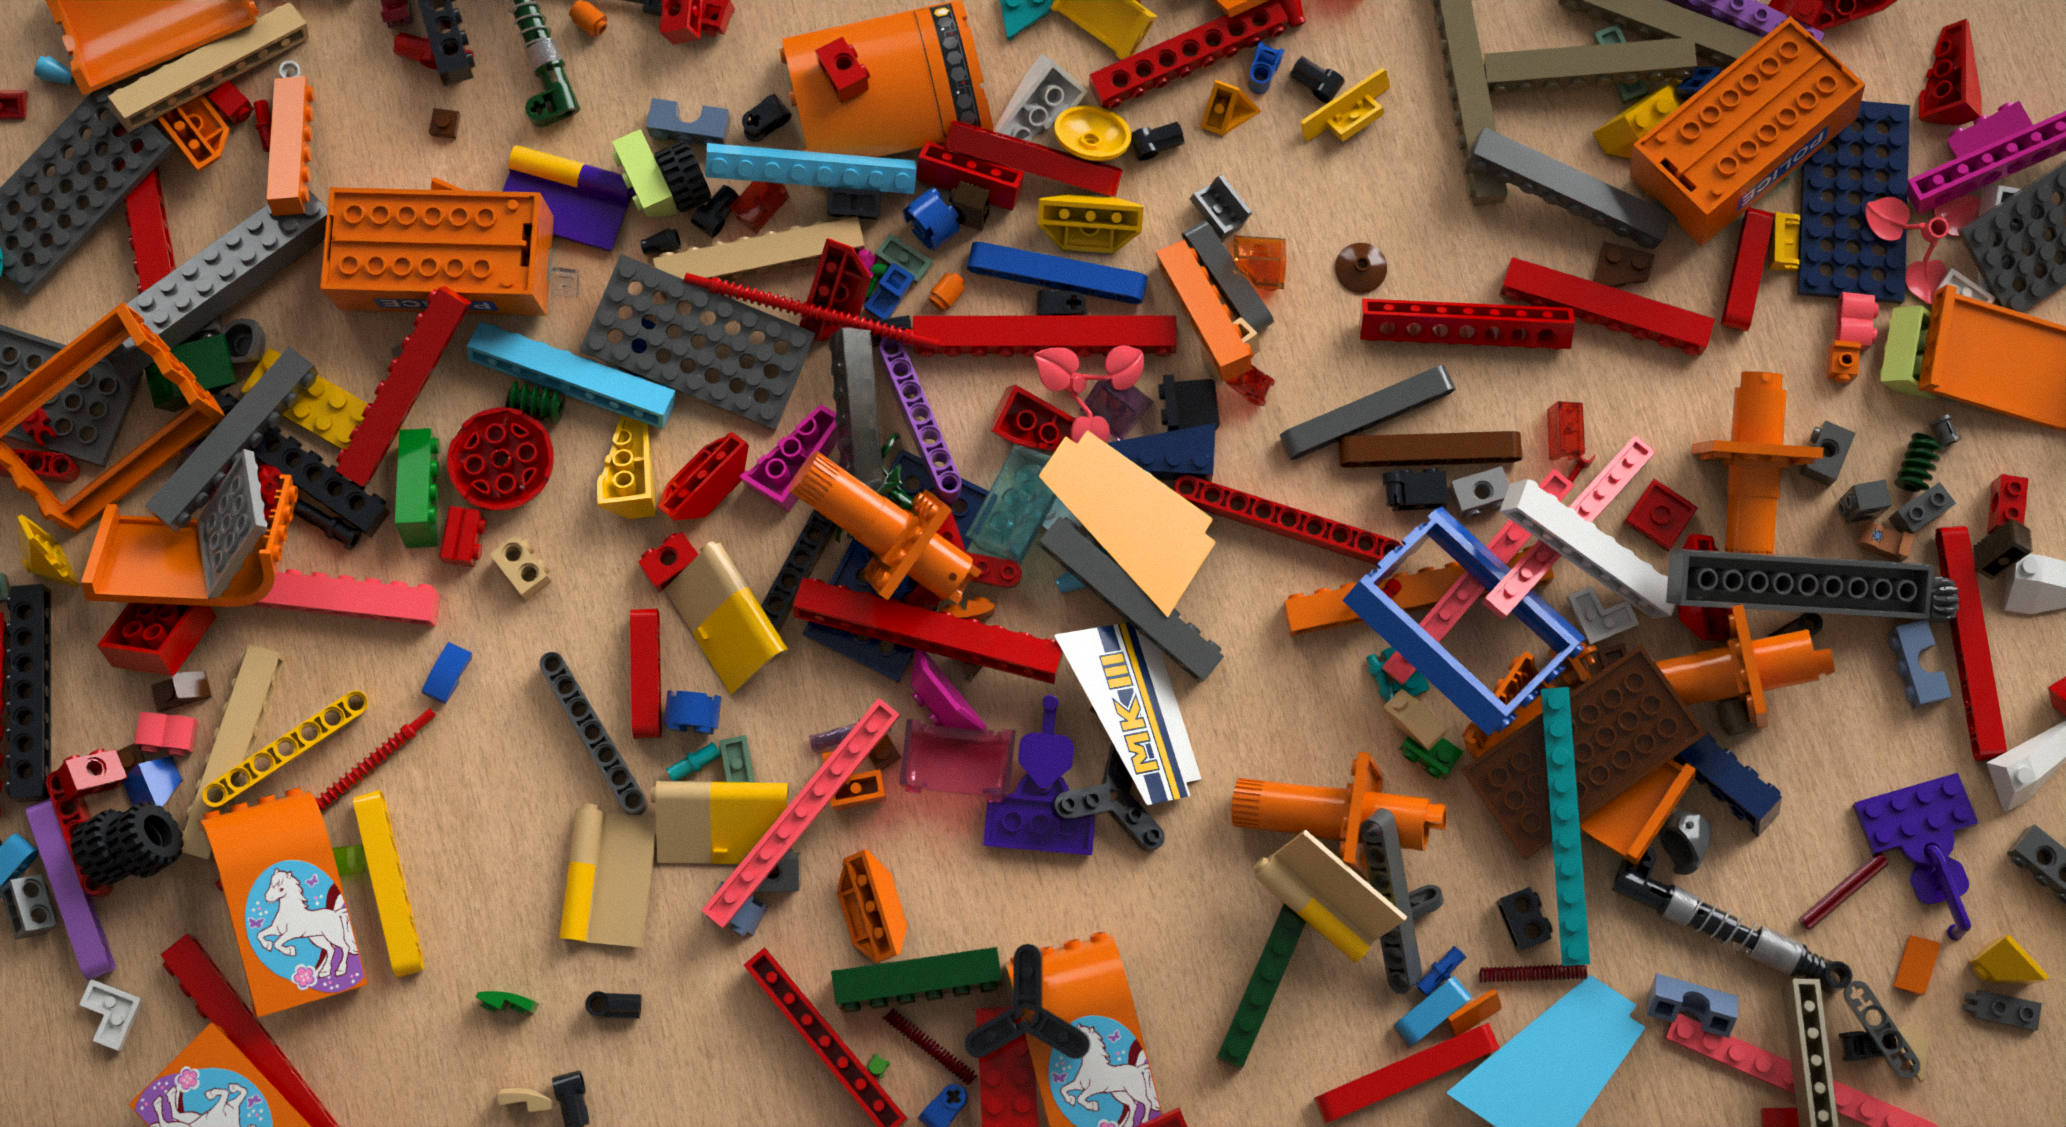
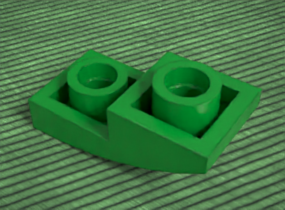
M484 991L478 992L476 998L482 1000L480 1006L493 1013L496 1012L497 1008L505 1012L509 1002H512L511 1009L525 1015L527 1010L535 1013L539 1003L526 997L508 992Z

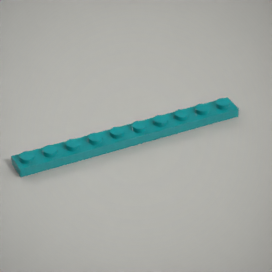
M1569 687L1541 689L1561 962L1562 966L1590 965Z

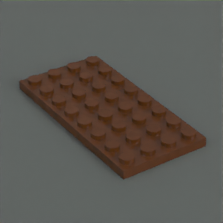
M1642 644L1569 694L1579 822L1707 734ZM1541 713L1461 769L1463 775L1524 860L1552 842L1543 714Z

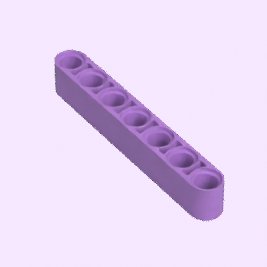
M884 337L879 345L880 364L937 497L947 504L954 503L960 497L962 483L960 475L902 341L895 342L894 338L889 341L888 337ZM892 349L895 350L896 353L888 354L885 351ZM904 372L906 375L900 377L895 375V373ZM906 394H913L916 397L914 399H907L904 396ZM921 416L926 420L918 422L914 418ZM926 439H932L935 441V443L929 445L924 443L923 441ZM942 462L945 466L936 467L933 463ZM949 484L954 486L955 489L949 491L944 489L943 486Z
M51 798L26 807V814L84 977L89 981L115 970V961L92 896L81 888Z

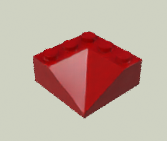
M128 603L97 644V647L112 667L174 677L217 616L210 606Z

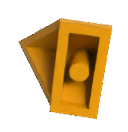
M1215 80L1200 128L1224 136L1262 111L1241 89Z

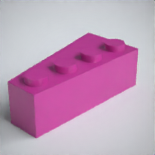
M820 404L796 426V429L786 438L783 437L772 451L767 455L764 454L756 461L757 464L749 471L746 470L739 477L747 488L789 513L799 499L789 492L790 484L798 470L815 451L828 457L848 426L842 416Z

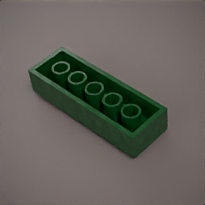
M997 947L831 971L835 1005L842 1009L844 1013L861 1011L860 1006L870 1005L872 1009L888 1007V1002L898 1001L899 1005L916 1003L915 998L925 997L927 1001L943 999V994L953 993L954 997L970 995V990L981 989V993L998 991L997 986L1003 985Z

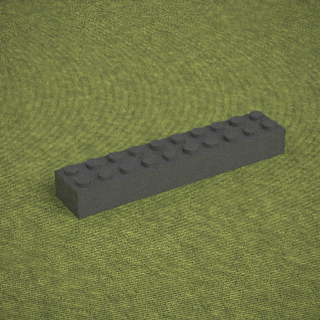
M309 189V202H305V213L273 216L269 204H267L126 305L137 311L145 320L142 323L146 324L154 334L157 333L166 345L173 349L325 240L328 208ZM131 336L102 358L123 383L155 362L152 356L136 346Z
M1670 548L1666 603L1732 608V606L1743 604L1744 609L1929 619L1934 565Z

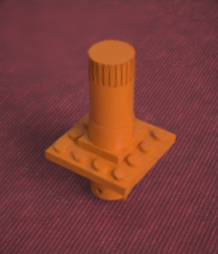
M1741 372L1740 387H1735L1731 441L1711 440L1692 444L1691 454L1699 455V460L1715 461L1723 459V466H1729L1725 552L1774 554L1781 469H1786L1788 466L1814 464L1815 459H1823L1824 448L1783 445L1787 390H1782L1783 374Z
M818 451L809 456L790 484V493L854 536L855 540L878 556L876 559L872 558L867 563L864 569L866 573L863 577L879 595L887 600L907 575L940 599L945 600L949 598L956 604H959L963 598L961 596L966 586L974 577L977 578L982 572L972 565L973 559L936 533L952 509L926 489L923 493L919 492L911 502L912 509L910 511L907 509L903 510Z
M1743 604L1732 606L1733 614L1728 615L1731 639L1727 640L1728 646L1698 651L1695 654L1655 662L1686 705L1706 701L1713 702L1739 696L1740 701L1746 700L1750 723L1756 722L1757 729L1768 727L1767 708L1763 691L1818 681L1819 675L1826 674L1828 676L1835 672L1831 648L1814 651L1808 629L1751 641Z
M1358 752L1357 759H1353L1351 766V775L1355 776L1354 784L1347 783L1346 789L1238 778L1233 793L1231 819L1234 827L1301 834L1306 830L1315 838L1342 841L1340 845V858H1343V862L1362 879L1369 881L1361 836V824L1374 811L1384 808L1394 815L1400 848L1425 851L1430 829L1446 830L1447 806L1437 802V805L1431 804L1430 798L1381 793L1384 774L1370 753Z

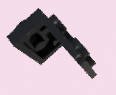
M1174 374L1163 375L1162 384H1158L1159 400H1164L1165 409H1161V423L1166 425L1167 432L1216 423L1215 430L1219 428L1216 386L1213 379L1175 382Z

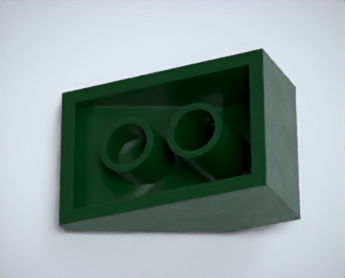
M224 334L177 345L169 351L179 362L184 363L196 377L195 381L205 391L208 390L211 395L216 391L219 392L237 383ZM155 362L145 368L154 408L176 412L189 406L178 385L164 377Z

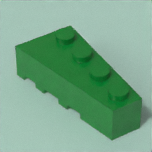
M431 428L399 430L395 525L406 548L438 546L437 477H439V464L437 454L440 453L439 438L434 437Z

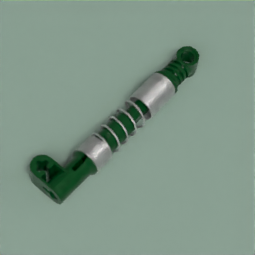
M513 0L515 5L509 8L508 12L513 13L515 17L513 24L518 25L520 29L518 36L523 37L525 41L523 48L527 49L528 61H530L529 63L535 76L540 78L545 92L531 97L526 102V114L533 125L545 127L575 115L581 108L564 70L565 62L556 43L557 41L550 37L552 29L545 25L547 17L540 13L542 5L534 2V0ZM554 71L557 82L553 83L549 72ZM545 102H551L554 113L549 114ZM542 108L543 114L538 115L536 109Z

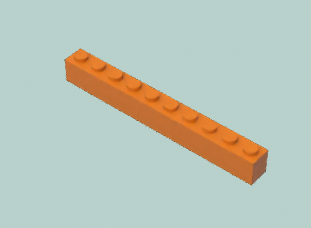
M1532 546L1522 549L1523 552L1517 553L1506 566L1512 569ZM1455 561L1445 564V568L1435 570L1434 567H1425L1418 570L1419 573L1408 575V572L1394 574L1392 578L1399 581L1402 588L1396 595H1393L1392 600L1406 613L1433 608L1464 573L1465 569ZM1552 567L1534 587L1548 585L1553 581ZM1390 579L1383 580V581L1379 584L1378 588H1380V589L1385 588V587H1384L1385 584H1386ZM1346 583L1341 585L1340 589L1330 591V588L1317 589L1314 591V594L1304 596L1303 593L1289 595L1288 599L1284 600L1283 603L1289 636L1363 622L1342 601L1356 583ZM1485 589L1479 598L1486 597L1490 592Z

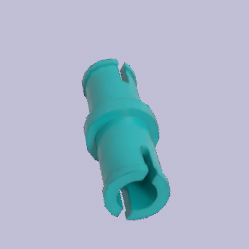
M711 742V744L693 754L691 752L687 753L686 758L669 768L667 767L666 771L672 781H678L694 771L698 773L701 771V767L721 757V754L715 743Z

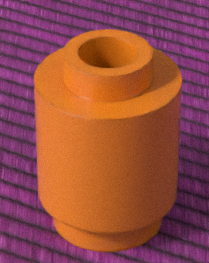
M578 0L571 7L569 16L572 18V22L589 36H600L607 28V17L587 1Z
M952 272V274L945 273L930 291L931 295L928 297V300L937 309L944 312L946 308H951L966 290L963 285L965 281L955 272Z

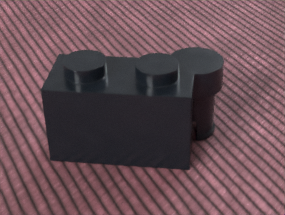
M1428 468L1424 469L1423 472L1412 473V470L1403 469L1382 474L1383 486H1386V506L1392 507V511L1430 510L1440 507L1445 509L1448 504L1446 471Z

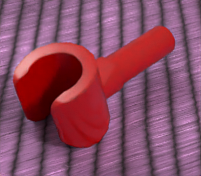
M1586 448L1582 449L1576 458L1577 464L1567 478L1572 483L1583 468L1589 467L1595 459V454L1590 460L1583 458L1582 455Z

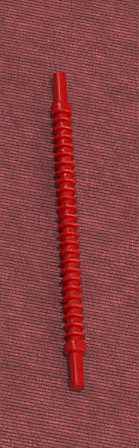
M686 273L684 277L685 283L709 289V292L713 294L721 292L722 296L728 294L729 298L736 296V300L743 298L744 302L750 300L751 304L757 302L758 306L763 303L766 308L771 305L773 310L778 307L779 311H783V309L786 310V313L793 311L794 315L800 313L801 317L807 315L808 319L815 317L816 321L822 319L823 323L829 321L830 325L837 323V327L844 325L845 329L851 327L852 331L859 329V333L866 331V334L869 335L871 332L874 337L879 334L881 339L885 336L888 337L889 341L894 338L895 342L900 340L902 344L908 346L915 344L937 350L940 340L914 334V330L905 329V331L902 330V327L895 329L894 325L888 327L887 323L880 325V321L873 323L872 319L866 321L865 317L858 319V315L851 317L850 313L844 315L843 311L839 314L836 309L831 312L828 307L824 310L821 305L816 308L813 303L811 306L808 305V302L801 304L800 300L794 302L793 298L787 300L786 296L779 298L778 294L772 296L771 292L765 294L764 290L757 292V288L750 290L749 286L743 288L742 284L736 286L735 282L728 284L727 280L722 282L720 278L716 277L709 279Z
M429 708L409 725L404 724L400 728L401 732L394 733V738L388 737V743L382 742V747H376L375 753L370 752L369 758L364 757L363 763L358 762L357 768L352 767L351 773L345 772V778L339 777V783L333 782L332 788L327 787L326 793L321 792L320 798L315 797L319 809L325 811L326 805L332 806L334 799L338 801L340 794L344 796V791L346 789L350 791L351 785L356 786L357 780L362 781L363 775L368 776L369 770L374 771L375 765L381 766V761L383 759L387 761L389 754L393 756L395 749L399 751V746H405L406 740L411 741L417 736L416 732L437 716L433 710ZM219 879L217 882H215V885L220 891H223L221 881Z

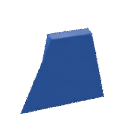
M170 756L137 764L126 775L127 779L123 782V785L132 805L143 801L146 803L150 801L154 802L156 806L160 805L163 807L178 784L183 780L173 757Z

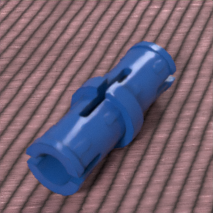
M1453 945L1438 963L1434 962L1431 965L1432 969L1415 984L1416 987L1425 996H1430L1444 980L1447 981L1451 977L1449 974L1466 959V956Z

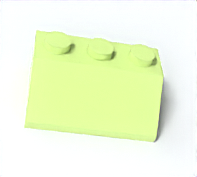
M641 129L612 141L615 151L611 152L617 167L622 165L626 172L621 175L627 188L633 187L636 193L635 196H632L637 210L643 209L647 218L677 215L678 211L673 196Z
M1923 306L1893 308L1892 317L1889 320L1888 339L1884 347L1885 356L1883 367L1880 370V382L1896 392L1935 399L1936 395L1918 390L1931 312Z

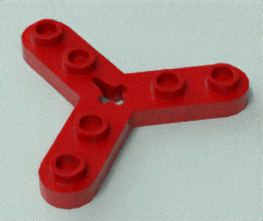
M951 511L936 533L973 559L972 565L982 571L977 578L974 577L970 582L1002 588L1016 587L1022 579L1020 566L1012 560L966 552ZM919 584L909 595L907 605H922L928 608V610L934 611L943 600Z

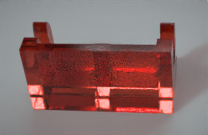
M753 181L729 208L737 215V220L757 234L790 196L782 183Z
M1557 401L1547 409L1549 460H1558L1561 457H1568V460H1573L1585 454L1583 403Z

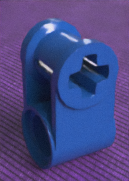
M1260 41L1248 78V88L1251 92L1264 94L1269 90L1274 75L1279 69L1285 49L1277 50L1265 46L1264 42ZM1262 76L1266 80L1259 81L1255 79V77Z
M958 1084L946 1086L928 1104L917 1119L926 1127H949L955 1116L967 1103V1091ZM959 1090L961 1092L959 1094L961 1101L950 1104L948 1101L951 1097L948 1093Z

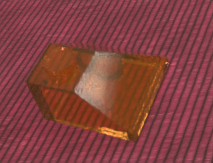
M1234 235L1233 263L1257 288H1263L1267 291L1284 290L1286 239Z

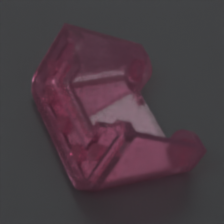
M907 719L899 782L900 786L905 787V792L921 794L922 790L987 796V801L1003 802V798L1009 797L1017 737L1016 730L1002 729V732H997V735H995V731L991 729L989 731L935 726L933 723H929V728H927L926 724H920L921 720Z

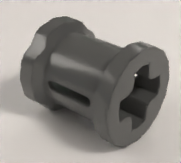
M1950 414L1939 417L1929 423L1930 428L1934 429L1938 437V444L1943 448L1962 439L1960 435H1957L1951 422L1953 418Z

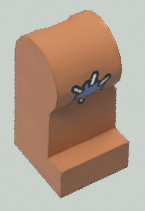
M1863 523L1857 545L1869 552L1897 562H1903L1909 557L1915 535L1905 531L1901 533L1874 523Z

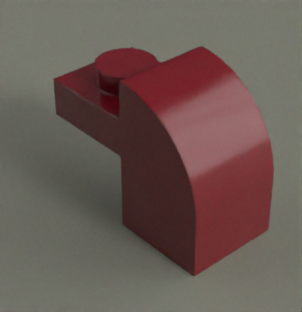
M380 0L383 8L381 16L383 23L387 22L388 28L413 23L410 0Z

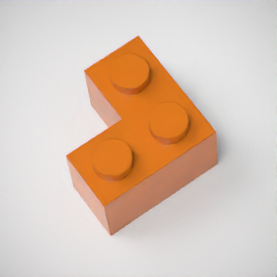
M834 751L821 753L823 764ZM881 770L859 774L853 773L831 799L830 803L833 811L887 801Z

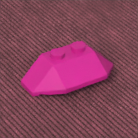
M915 649L911 682L914 693L911 696L920 707L925 705L931 712L928 717L937 728L942 726L945 731L986 734L988 728L926 651Z

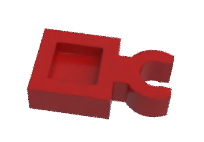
M42 406L19 423L29 436L34 433L35 441L42 447L46 446L42 440L44 434L49 433L54 439L58 438L57 433L51 427L46 426L52 420Z

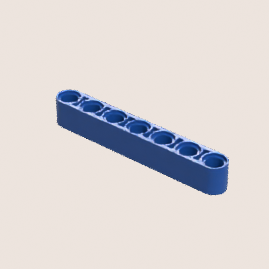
M984 242L972 243L966 267L968 271L979 275L1062 291H1076L1083 295L1130 304L1143 303L1148 280L1145 274Z

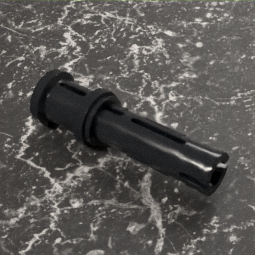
M300 498L295 502L293 514L324 531V535L328 539L334 538L341 542L347 550H352L359 542L362 530L351 528L343 523V519L339 517L332 518Z

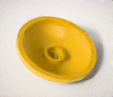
M1088 105L1071 107L1059 114L1054 125V135L1058 143L1070 154L1089 161H1107L1119 157L1126 152L1131 141V131L1127 123L1117 114L1101 107Z

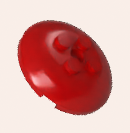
M497 407L481 411L466 420L461 425L462 428L458 431L455 438L451 440L447 455L449 476L457 491L467 501L477 507L491 511H506L519 508L532 501L541 493L552 474L554 450L551 439L539 421L526 413L523 414L521 410ZM500 457H509L503 467L496 465Z

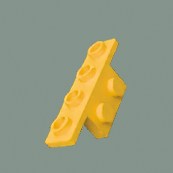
M1384 68L1379 69L1303 119L1300 125L1304 139L1310 141L1329 129L1343 142L1383 116V107L1374 98L1390 88L1387 71Z

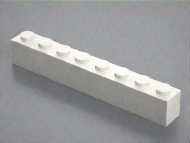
M1524 479L1510 483L1500 509L1501 513L1650 618L1658 619L1672 615L1675 604L1666 603L1667 576L1661 575L1653 569L1651 564L1643 562L1636 557L1633 551L1622 547L1615 542L1613 537L1605 535L1598 530L1595 524L1577 515L1574 509L1563 505L1556 496L1542 490L1535 481Z

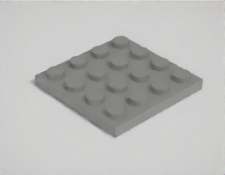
M243 449L197 520L207 598L210 599L218 598L224 591L228 590L232 578L241 570L247 555L253 552L255 543L267 530V521L263 511L264 502L261 499L260 493L261 483L258 481L257 475L258 465L255 463L254 452Z

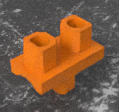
M1583 641L1581 646L1584 649L1573 660L1569 657L1573 666L1561 673L1567 685L1570 686L1581 681L1587 682L1592 678L1582 659H1585L1589 667L1596 663L1591 655L1597 651L1595 645L1587 648ZM1553 649L1548 651L1552 660L1558 655Z

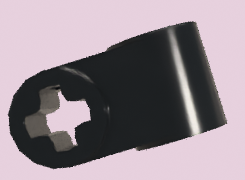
M771 94L743 115L744 135L749 141L759 142L776 129L784 126L792 117V113L776 94Z
M1040 290L1037 292L1036 316L1086 315L1085 298L1079 292ZM1073 304H1078L1076 310L1071 309Z
M1867 1032L1839 1033V1038L1843 1041L1845 1054L1842 1057L1843 1062L1883 1057ZM1885 1034L1883 1038L1887 1042L1886 1049H1895L1897 1046L1895 1036Z

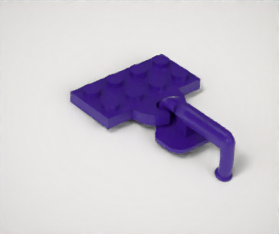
M1047 695L1042 701L1044 707L1042 733H1028L1022 737L1019 744L1018 762L1028 774L1024 775L1018 783L1016 793L988 791L983 846L1092 855L1096 815L1061 821L1051 811V802L1054 797L1069 791L1065 780L1061 776L1072 767L1074 745L1067 736L1054 734L1058 699L1054 695ZM1036 784H1037L1041 789H1046V788H1048L1050 785H1051V787H1050L1049 789H1047V790H1040L1039 788H1037Z
M1951 774L1855 802L1853 808L1872 855L1899 848L1903 856L1915 864V868L1910 876V883L1917 899L1927 905L1946 901L1955 924L1948 927L1947 935L1952 940L1961 939L1971 929V922L1960 896L1967 892L1969 880L1963 865L1948 856L1954 847L1955 839L1953 832L1974 827L1979 822L1959 774Z

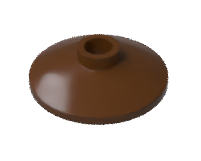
M1354 243L1345 247L1338 255L1335 263L1336 276L1339 282L1348 290L1357 293H1367L1375 290L1383 283L1387 274V261L1383 253L1375 246L1368 243ZM1364 261L1367 267L1360 268L1357 263Z

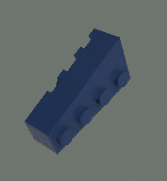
M1216 423L1108 443L1109 446L1140 468L1151 473L1157 480L1177 481L1181 476L1191 475L1212 482Z
M1709 733L1674 756V761L1682 766H1685L1687 763L1696 769L1694 779L1701 785L1706 782L1709 785L1708 790L1719 802H1725L1726 800L1733 811L1732 814L1737 819L1749 821L1754 826L1751 831L1757 837L1780 814L1782 801L1780 791L1773 784H1766L1760 780L1758 773L1750 766L1744 767L1737 761L1736 755L1729 749L1725 748L1723 750L1715 744L1716 740Z

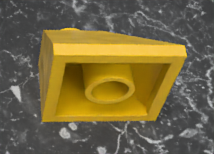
M2010 934L1992 940L1969 961L1974 967L1973 972L1975 975L1988 983L2028 986L2049 978L2047 973Z

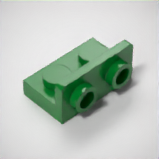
M1409 736L1399 748L1403 751L1402 755L1412 763L1418 761L1426 767L1425 771L1436 779H1439V777L1445 779L1464 752L1443 737L1429 751Z

